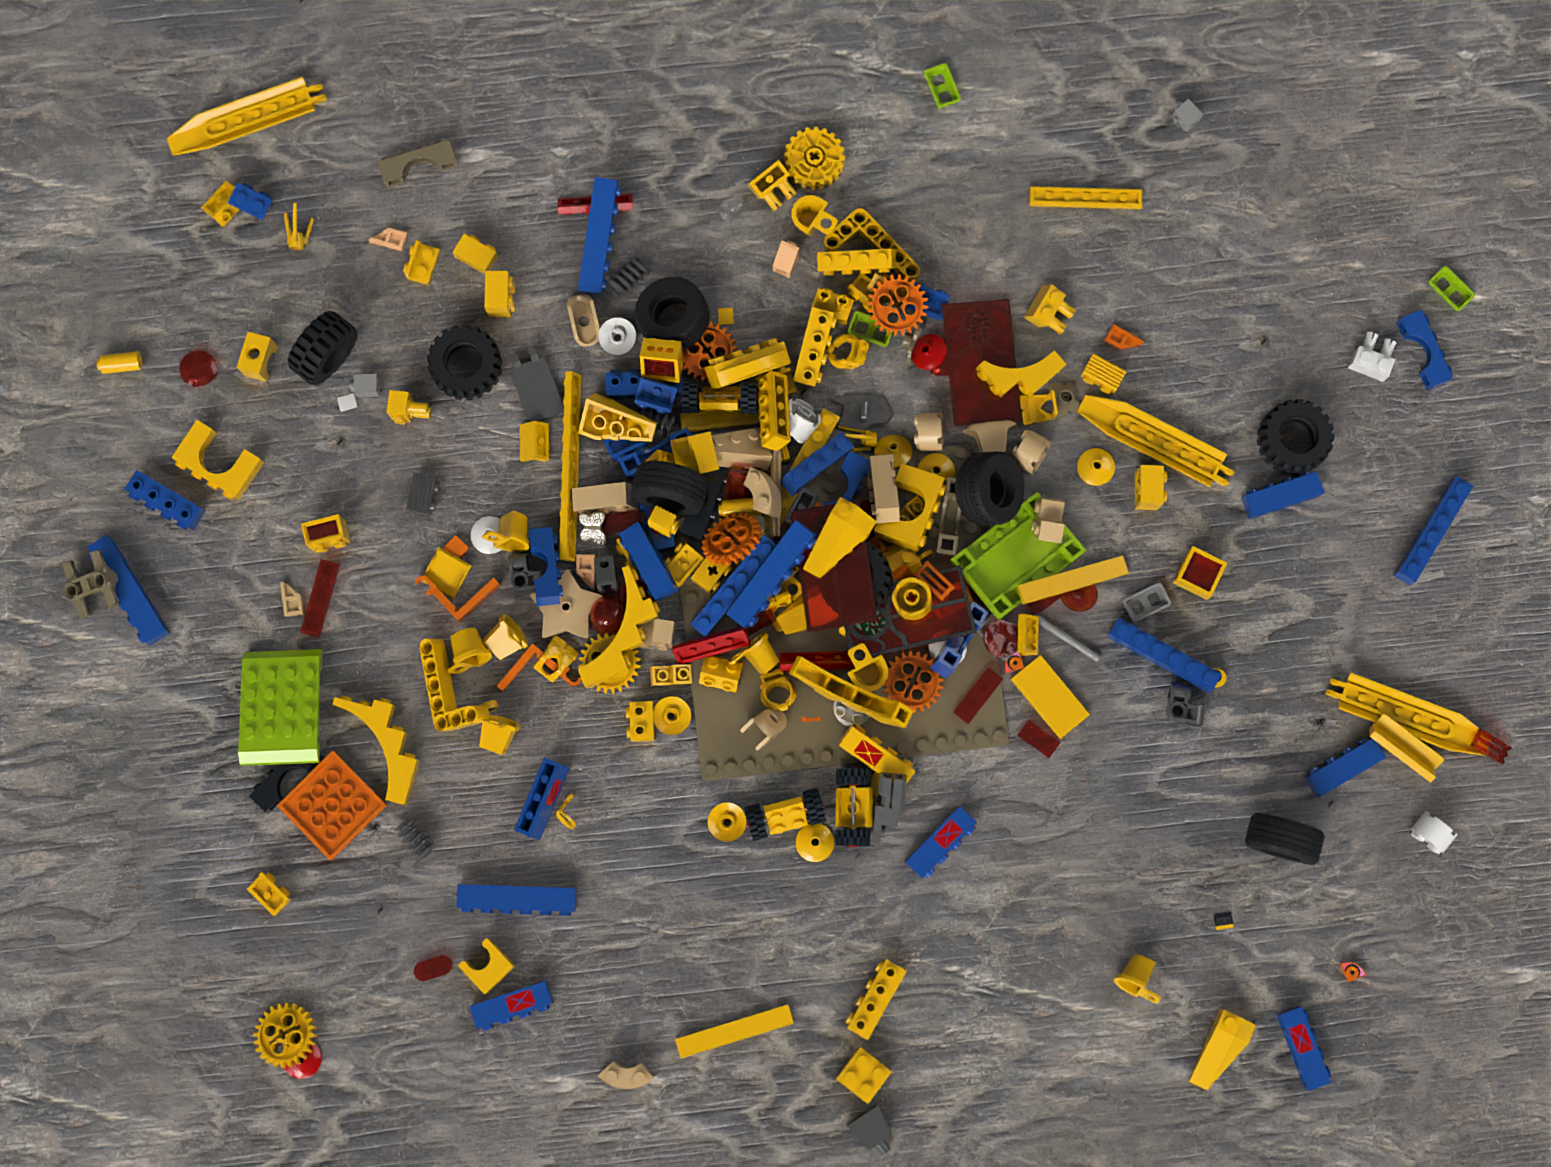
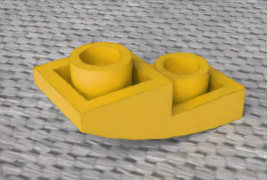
M918 495L899 511V520L910 521L921 515L925 503Z
M691 664L650 667L651 686L692 684Z

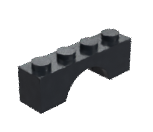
M719 467L718 470L702 473L708 482V501L698 514L685 516L680 535L702 542L705 538L704 534H709L707 530L709 528L708 525L710 520L714 521L717 514L715 506L717 502L721 503L724 492H721L723 485L727 486L730 479V474H728V468Z
M320 754L321 761L324 758V756ZM318 763L280 764L275 770L271 769L265 775L266 779L261 784L257 783L251 789L252 793L249 797L265 813H270L283 800L280 785L284 776L294 769L311 771Z

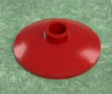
M926 334L916 341L911 354L912 361L922 370L935 369L944 361L947 354V345L940 336Z
M301 1039L295 1040V1043H299ZM310 1045L309 1048L312 1050V1053L306 1051L307 1059H304L302 1063L297 1064L293 1061V1067H289L286 1063L285 1071L297 1079H305L314 1075L322 1062V1054L317 1045Z

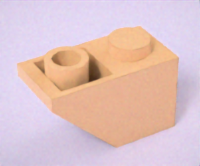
M781 241L773 263L774 272L788 278L791 277L799 259V247H797V244L791 241Z

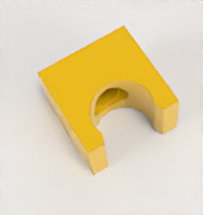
M247 332L236 368L246 377L268 382L267 365L270 355L277 353V344L270 337ZM255 351H259V356L252 358V354Z
M711 431L670 440L675 464L691 468L701 474L719 469Z
M486 938L482 942L483 947L490 954V961L487 967L482 970L475 969L466 960L458 965L484 995L488 994L516 967L490 938Z

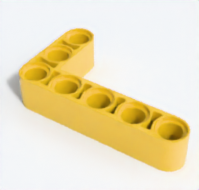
M858 208L834 228L830 235H826L824 238L823 247L825 252L840 251L858 234L873 249H883L880 245L888 243L890 245L888 249L896 250V256H900L903 259L902 262H896V269L893 270L898 275L900 274L903 280L908 276V282H911L913 279L916 282L920 272L918 264L864 209ZM861 216L864 218V221L857 222L855 217ZM847 228L851 232L850 234L845 235L841 232V230ZM873 229L877 234L871 236L868 234V231ZM829 241H835L837 245L835 247H830L827 243ZM911 269L914 270L916 274L914 276L907 275L906 271Z
M440 638L423 639L420 642V654L435 729L437 731H455L480 724L483 719H488L489 710L484 705L466 706L457 709L451 673L447 671L449 663L445 643Z

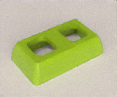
M946 63L924 71L925 78L939 109L961 100ZM942 75L945 83L935 86L932 77ZM949 91L952 99L942 103L938 95Z
M1444 266L1429 280V285L1455 311H1460L1475 297V293L1447 266ZM1441 278H1445L1450 284L1444 291H1441L1436 286V282ZM1454 291H1458L1463 296V299L1458 304H1454L1449 298Z
M855 311L847 331L848 334L887 347L893 331L887 335V329H884L886 331L884 339L882 341L873 337L875 329L880 328L881 325L874 326L876 319L870 320L871 315ZM858 322L868 324L866 334H860L855 331Z

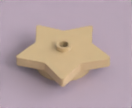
M566 570L561 579L558 580V585H562L563 597H560V604L538 606L543 613L542 637L546 639L563 632H569L588 640L589 615L603 600V596L581 589L570 571ZM530 594L531 598L536 603V594ZM569 604L570 608L566 611L563 610V605Z

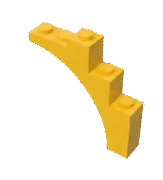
M629 565L622 568L626 582L627 602L621 627L616 637L602 654L578 669L586 688L593 687L629 672V666L632 664L629 656L624 655V653L645 645L643 640L646 639L645 633L638 626L659 618L658 613L661 611L657 601L653 602L651 598L644 600L646 597L645 591L642 586H638L636 581L639 579L636 569H632Z
M797 656L789 674L809 685L814 691L825 698L841 702L853 711L865 713L880 723L906 728L914 712L899 701L891 700L857 687L823 670L801 656Z
M347 696L334 697L332 705L350 711L359 717L374 732L382 746L388 767V789L385 800L407 805L420 760L415 759L416 755L406 752L402 756L408 733L403 731V727L392 725V728H390L396 706L391 704V700L381 697L379 701H373L372 707H370L371 703L359 700V703L351 702L352 698Z

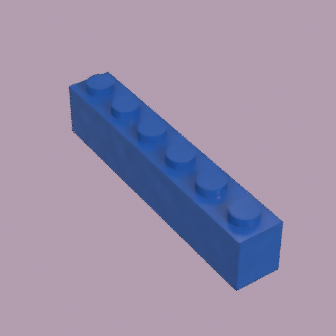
M594 178L578 291L601 295L602 291H606L607 280L604 279L605 272L609 271L610 261H607V255L611 253L613 242L609 241L610 235H614L615 223H612L613 215L617 216L618 204H615L616 197H620L621 186L618 185L617 180Z
M1458 476L1450 480L1393 576L1408 585L1417 581L1472 490L1473 485Z
M795 520L726 614L743 628L753 627L759 620L757 616L760 612H764L769 607V600L772 596H776L782 589L780 585L783 581H787L792 576V569L795 565H799L804 560V553L807 549L810 550L817 541L815 538L818 535L802 522Z
M765 533L760 537V543L754 545L756 550L751 549V555L746 554L745 559L741 560L692 619L690 625L704 636L709 633L739 597L777 546V543Z
M105 535L89 545L87 548L90 552L102 549L107 566L117 573L118 582L114 589L119 599V607L122 611L126 610L129 615L127 617L128 622L132 627L137 628L139 640L142 643L145 642L148 645H152L170 634V631L113 538Z
M1121 618L1117 619L1107 637L1209 694L1213 691L1222 675Z
M458 884L456 908H462L461 912L472 913L473 909H481V913H493V909H501L502 914H512V910H520V914H532V911H540V915H551L552 911H559V915L571 916V912H576L577 888Z

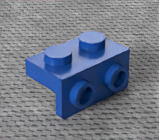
M243 182L242 185L237 183L228 204L263 221L270 205L273 203L269 199L270 195L263 191L259 193L253 191V187Z
M919 283L921 284L919 292H926L922 298H928V301L923 303V305L928 306V309H923V312L927 314V317L942 321L941 305L948 304L950 296L943 290L937 289L935 291L929 289L928 285ZM907 305L906 310L915 312L916 308L913 305Z
M641 376L634 403H637L642 408H654L659 413H671L678 387Z
M606 439L603 441L613 463L616 461L619 463L618 459L635 451H643L648 447L646 441Z

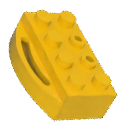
M777 338L768 339L760 342L762 348H760L759 344H755L745 349L744 354L742 350L732 352L726 356L727 360H725L724 356L708 360L710 365L704 368L711 389L721 388L790 364L791 361L784 341L778 343Z

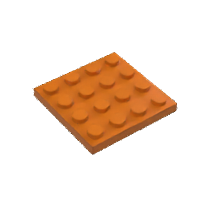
M333 750L277 805L330 861L388 806Z

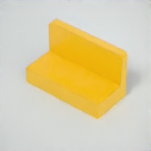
M531 421L520 424L521 462L530 460L549 461V423Z

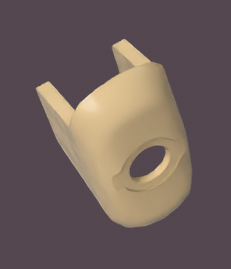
M587 294L574 295L568 299L567 309L575 341L580 346H592L599 341L598 334L600 330L594 302ZM580 317H588L589 324L581 326L578 323Z
M1011 420L974 423L968 425L963 432L975 438L979 452H1005L1007 432L1013 430L1018 425Z
M767 708L754 716L740 731L744 733L757 724L767 735L755 748L758 751L786 728L788 721L785 714L780 712V710ZM770 715L774 716L777 722H774Z

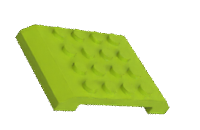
M1038 492L1021 505L1020 510L1012 520L1001 525H995L950 560L954 567L961 565L964 579L998 621L1022 603L1017 589L1018 585L1056 575L1086 552V549L1066 525H1064L1061 543L1038 540L1032 534L1033 531L1030 530L1031 522L1036 517L1034 505L1036 501H1039V496L1042 497Z
M321 649L244 652L241 672L238 745L239 763L241 766L320 762L319 707L320 672L322 670L323 657Z

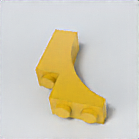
M1054 350L1043 360L1027 367L1002 368L984 360L976 370L978 377L990 385L989 388L995 395L1002 397L1018 383L1020 391L1024 395L1031 397L1067 364Z

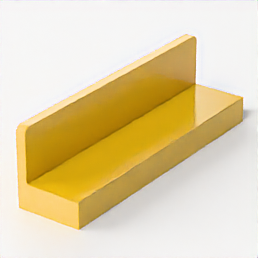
M1383 713L1368 729L1369 736L1431 783L1436 778V768L1444 761V758L1387 714Z

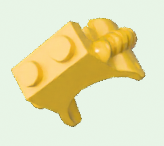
M843 334L836 337L831 342L830 347L827 346L826 353L830 363L836 368L854 369L864 365L869 343L863 339H858L854 335ZM845 342L851 343L852 350L850 355L846 359L838 360L837 356L833 354L834 348H839Z
M780 669L762 674L760 676L762 682L760 685L762 690L760 699L763 705L769 709L771 708V710H780V712L788 710V706H791L797 697V689L794 684L789 681L787 676H784L783 671H780ZM775 687H783L790 692V695L785 703L778 705V703H773L767 699L769 692Z

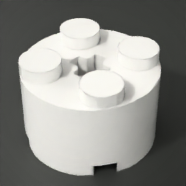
M797 398L795 401L790 399L788 401L790 436L803 444L820 424L821 416L819 413L815 415L813 412L814 408L807 402Z
M1424 811L1411 828V835L1418 841H1426L1428 843L1426 847L1435 854L1444 853L1458 834L1452 832L1453 830L1437 817L1433 818L1429 816L1430 813L1428 811Z

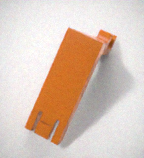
M419 576L415 580V584L425 580L430 585V589L426 591V596L433 594L460 623L501 586L492 578L458 610L429 578Z
M531 644L505 677L500 680L497 687L504 691L533 655L537 654L536 657L540 659L543 652L534 644ZM551 658L545 660L544 664L555 672L558 669V664ZM567 667L560 677L571 686L579 685L582 681L581 678H578L576 682H572L566 677V673L569 671V667Z

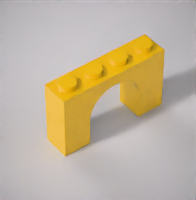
M196 420L171 458L176 461L175 465L185 471L186 468L191 470V475L198 480L202 478L207 480V485L214 490H217V488L223 490L222 494L230 500L233 498L240 500L264 462L244 449L233 467L228 471L220 474L208 472L204 466V453L217 433L199 420Z
M902 463L895 478L896 486L919 495L925 503L924 510L914 520L877 523L874 534L875 538L919 552L920 547H924L927 536L925 534L927 529L931 530L934 522V519H932L934 512L937 513L940 508V497L945 495V478Z

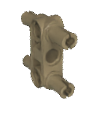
M102 549L89 553L95 569L93 570L94 572L79 577L74 561L61 564L67 579L63 589L64 595L71 602L75 603L79 619L92 616L87 599L96 593L103 592L107 608L120 605L114 589L118 582V575L107 566Z

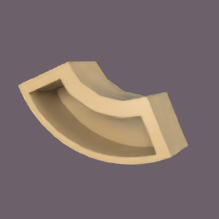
M750 467L744 486L749 488L753 494V509L779 518L782 501L777 484L765 472Z
M615 1061L598 1075L605 1083L621 1089L641 1087L655 1077L642 1062L636 1066L625 1067Z

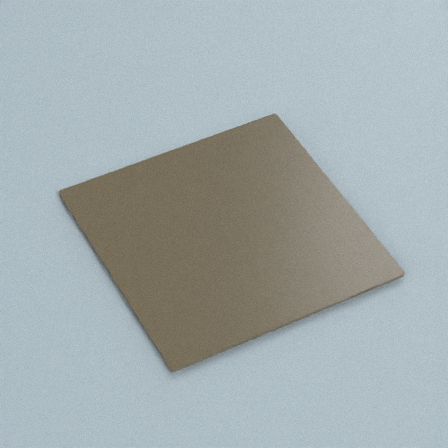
M968 444L945 446L943 451L912 450V457L906 465L918 468L920 461L925 456L932 453H940L947 456L953 462L955 467L954 478H956L960 466L971 455L970 446ZM867 455V456H861V457H864V458L870 460V456H875V455ZM845 458L836 465L828 467L805 487L819 495V504L823 505L824 502L837 501L845 495L848 484L845 476L841 473V467ZM792 464L781 465V480L789 472ZM771 467L768 468V471L763 472L770 476ZM936 467L933 469V472L938 474L940 469ZM894 468L896 476L900 468ZM749 469L728 472L730 479L727 486L723 485L721 492H724L722 500L753 498L750 489L744 486ZM869 472L867 478H871V473H870V472ZM863 476L860 482L863 486L859 494L855 493L852 500L860 501L861 509L876 520L875 516L871 515V504L873 503H870L869 491L872 490H868L867 478ZM897 487L899 511L917 494ZM707 490V493H706V497H705V502H704L703 508H704V506L706 505V503H707V501H708V497H709L708 490ZM943 496L939 500L941 504L938 512L933 514L932 519H934L932 528L931 530L927 529L925 534L927 536V543L919 549V552H916L917 556H919L926 550L931 549L933 554L920 560L923 565L928 561L937 570L954 567L950 562L952 558L935 556ZM722 500L721 503L717 502L715 506L717 514L714 521L710 520L709 528H714L713 523L718 524L719 518L723 519V516L719 515V504H722ZM962 512L956 555L982 536L980 525L972 523ZM676 515L680 526L674 535L675 546L680 542L683 544L686 540L705 559L706 556L701 548L703 546L702 542L680 535L686 515ZM785 520L780 527V536L774 538L777 544L790 528L786 525ZM806 522L805 525L811 529L812 524ZM877 523L867 537L866 543L875 536L874 529ZM878 539L886 547L893 545V543ZM813 547L810 550L807 549L804 553L805 558L803 561H807ZM732 561L731 566L733 567V569L731 570V572L736 568L738 563L736 564L734 561ZM700 564L680 586L686 642L705 637L690 623L715 593L712 590L709 594L691 581L692 575ZM928 567L925 569L928 573L933 572ZM716 568L713 570L709 569L710 576L712 574L717 575ZM798 570L793 577L801 584L800 572ZM804 570L806 591L818 585V577ZM957 570L942 574L952 584L960 581ZM723 575V577L720 580L721 584L727 578L725 575ZM937 575L933 576L943 587H948ZM927 577V582L934 589H938V587ZM966 582L973 601L989 612L985 618L986 620L992 612ZM790 584L787 587V591H789L790 595H795L798 592V586ZM961 589L951 591L948 601L963 598V591ZM893 601L890 608L891 615L898 613ZM879 605L880 607L885 608V605ZM779 607L774 614L778 617L788 607ZM965 608L941 620L935 615L915 625L912 620H907L903 617L892 619V622L900 632L906 635L908 644L931 639L940 630H953ZM727 610L706 636L737 628L741 625L726 614ZM761 611L757 616L759 618L757 623L753 627L745 628L750 640L764 631L769 635L767 639L778 656L779 662L767 673L780 669L779 653L849 651L847 637L839 633L840 627L809 633L808 630L785 635L783 631L777 632L769 615L765 611ZM837 618L826 625L840 623V620ZM989 624L984 629V633L989 638L995 635L992 624ZM862 628V630H860V634H861V635H863V629H864V628ZM890 629L878 638L885 642V650L903 645L902 640ZM976 632L967 644L966 655L955 671L946 679L941 675L938 676V678L944 679V682L939 683L944 688L943 690H937L941 697H934L937 701L936 704L929 702L930 709L923 706L924 712H921L917 708L916 713L912 714L906 728L880 723L871 716L865 723L860 725L867 730L865 734L871 738L874 735L882 741L881 745L886 749L891 747L898 752L897 756L899 758L1006 746L1009 743L997 653ZM850 633L855 645L865 644L869 653L873 651L878 652L882 649L880 643L873 640H860ZM929 644L882 655L888 668H891L888 662L892 661L895 663L894 656L901 659L902 652L907 657L909 651H912L913 656H916V653L919 651L920 657L927 654L926 660L932 659L929 653ZM740 648L713 656L730 660L739 652ZM742 656L736 661L743 663L737 691H725L699 684L704 658L689 662L692 670L691 688L701 776L704 781L862 763L838 744V741L849 726L839 722L834 715V701L825 698L814 691L812 687L789 674L790 671H783V673L796 687L797 697L794 703L788 706V710L782 711L787 718V726L772 741L757 751L755 748L767 735L757 724L744 733L740 730L754 716L768 708L763 705L760 699L762 691L760 689L762 684L760 676L762 674H759L748 659ZM911 665L903 666V671L906 674L913 673V668ZM921 667L917 668L911 680H907L910 684L904 694L905 698L908 697L913 685H917L915 680ZM853 669L825 670L853 684L847 674ZM927 673L920 675L922 682H930L931 678ZM902 682L894 684L895 690L899 692L905 689ZM886 686L871 692L885 698L889 696V693H883V690L887 688ZM775 687L769 692L767 699L779 705L785 703L790 692L786 688ZM915 690L912 692V697L915 700H920L922 694L920 691ZM770 715L771 719L777 722L776 718ZM801 717H821V721L801 722Z

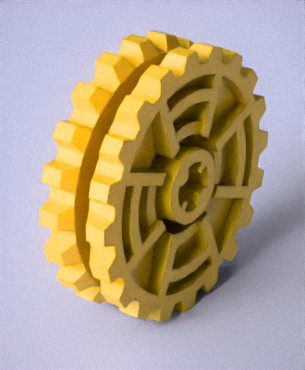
M807 127L805 132L799 130L796 137L792 136L790 138V144L786 145L784 162L785 169L790 174L789 178H794L796 185L800 183L804 189L808 186L811 190H815L816 187L822 190L824 185L830 187L833 180L837 181L839 179V174H842L845 162L844 147H840L841 141L834 138L835 134L833 132L829 134L825 128L821 131L818 127H814L813 130Z

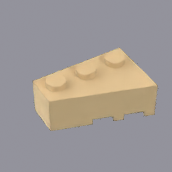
M759 427L712 435L719 467L732 468L735 465L744 466V469L757 467L763 471H768L773 456L768 448L761 446Z
M893 454L870 456L871 478H867L868 490H872L869 491L870 503H873L871 504V515L875 516L877 523L899 522V501L895 483L896 475Z
M627 482L572 488L573 511L577 513L587 512L592 514L595 511H605L607 514L609 512L641 510L640 503L632 496L631 490L633 485Z

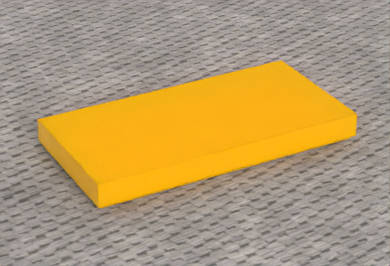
M1041 655L1010 679L1059 739L1090 715Z

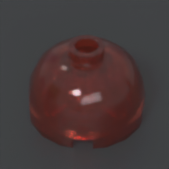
M603 596L597 599L590 609V622L593 629L599 634H617L625 615L626 607L624 603L612 596Z

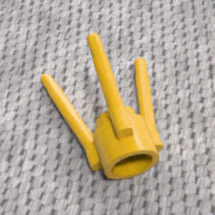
M294 202L292 233L290 231L288 214L284 213L287 245H289L290 249L303 250L304 245H308V238L314 218L310 219L305 237H303V233L297 232V203Z
M842 425L837 426L840 429L861 433L844 434L849 438L860 439V444L864 445L863 447L852 449L851 452L871 451V447H876L877 432Z

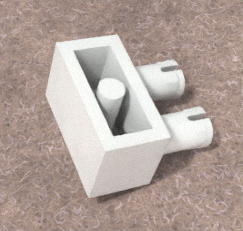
M1367 332L1363 345L1354 351L1348 368L1384 382L1389 377L1395 362L1391 355L1396 342L1393 340L1391 343V339H1385L1381 352H1375L1373 348L1379 335Z

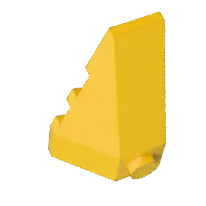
M594 393L586 398L578 433L595 440L622 439L652 442L657 423L613 399Z
M840 497L831 511L803 569L821 578L838 564L841 558L852 552L855 546L867 539L877 523L876 520L857 505Z
M1219 1009L1189 1082L1208 1090L1249 1044L1256 1025L1224 1009Z

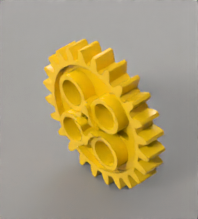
M605 632L604 638L597 634L598 640L596 641L591 637L592 644L585 643V646L588 648L587 651L581 650V653L585 656L579 658L583 664L578 667L581 668L590 663L594 654H602L616 637V633L613 632L612 636L609 637L608 633ZM630 650L625 652L624 655L629 656L632 664L629 666L630 671L595 685L597 686V692L599 693L603 688L604 694H607L608 690L615 694V689L617 688L622 692V686L629 689L628 682L635 683L632 677L639 676L635 669H641V666L636 664V662L641 661V658L635 657L639 651Z
M286 1002L283 1007L279 1003L277 1010L271 1006L270 1014L265 1011L263 1012L265 1019L258 1018L261 1025H255V1028L259 1030L258 1033L253 1034V1036L258 1037V1040L254 1041L253 1044L259 1045L255 1051L258 1053L262 1052L260 1058H266L265 1063H272L274 1067L280 1065L281 1068H285L286 1063L289 1067H293V1061L300 1064V1058L307 1059L306 1051L312 1053V1050L309 1048L310 1045H316L312 1038H316L318 1035L312 1031L316 1030L317 1027L311 1025L315 1019L309 1018L311 1013L304 1012L305 1008H298L297 1004L291 1006L290 1003ZM292 1017L293 1023L287 1026L288 1019ZM275 1027V1034L270 1036V1030ZM300 1034L301 1040L296 1044L295 1038ZM283 1044L284 1049L278 1054V1047Z

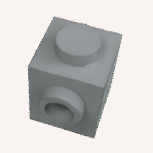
M1187 99L1184 103L1180 101L1173 108L1175 111L1172 118L1174 123L1178 127H1182L1187 133L1201 121L1204 114Z
M354 374V380H351V391L357 397H380V378L377 374Z

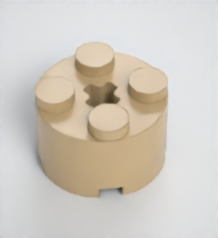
M942 412L919 413L914 416L916 431H918L914 435L916 449H919V451H943Z
M1026 429L1021 436L1022 442L1020 446L1016 445L1011 455L1021 469L1033 475L1034 471L1039 468L1047 454L1044 450L1046 447L1050 448L1051 441L1032 430Z

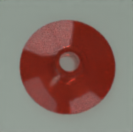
M1093 584L1062 593L1060 598L1069 609L1084 612L1090 610L1095 605L1098 593Z

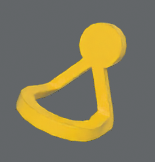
M570 793L557 811L556 817L566 827L573 830L576 827L575 822L562 811L575 796L573 793Z

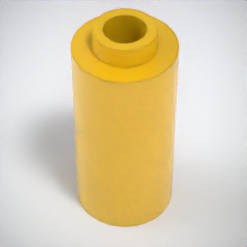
M139 351L100 355L99 359H97V368L99 371L101 370L102 374L142 370V357Z
M753 498L722 500V504H719V515L723 516V519H725L727 514L729 517H732L733 512L737 516L742 512L744 515L749 513L750 516L753 515L754 517L762 516L763 513L753 509Z

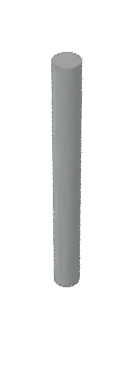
M1035 615L1039 617L1040 626L1097 662L1101 655L1041 616Z

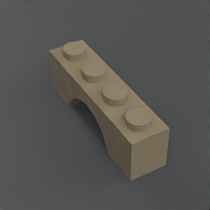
M439 140L433 145H422L417 150L403 151L400 155L394 157L386 156L381 161H378L381 175L387 188L405 183L406 174L409 169L419 163H430L436 166L440 172L458 166L450 140Z
M947 477L945 483L946 490L943 496L935 556L947 558L956 556L961 510L955 495L956 478Z

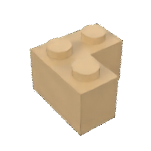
M1039 496V501L1035 502L1034 512H1036V517L1031 522L1030 530L1033 531L1032 534L1038 540L1061 543L1065 525L1061 522L1065 505L1063 500Z
M655 619V621L638 626L639 629H643L646 639H643L645 645L638 648L649 649V646H656L657 650L668 651V648H672L676 628L674 621Z

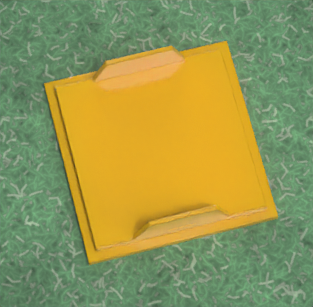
M438 547L423 576L429 578L442 593L454 599L472 565Z

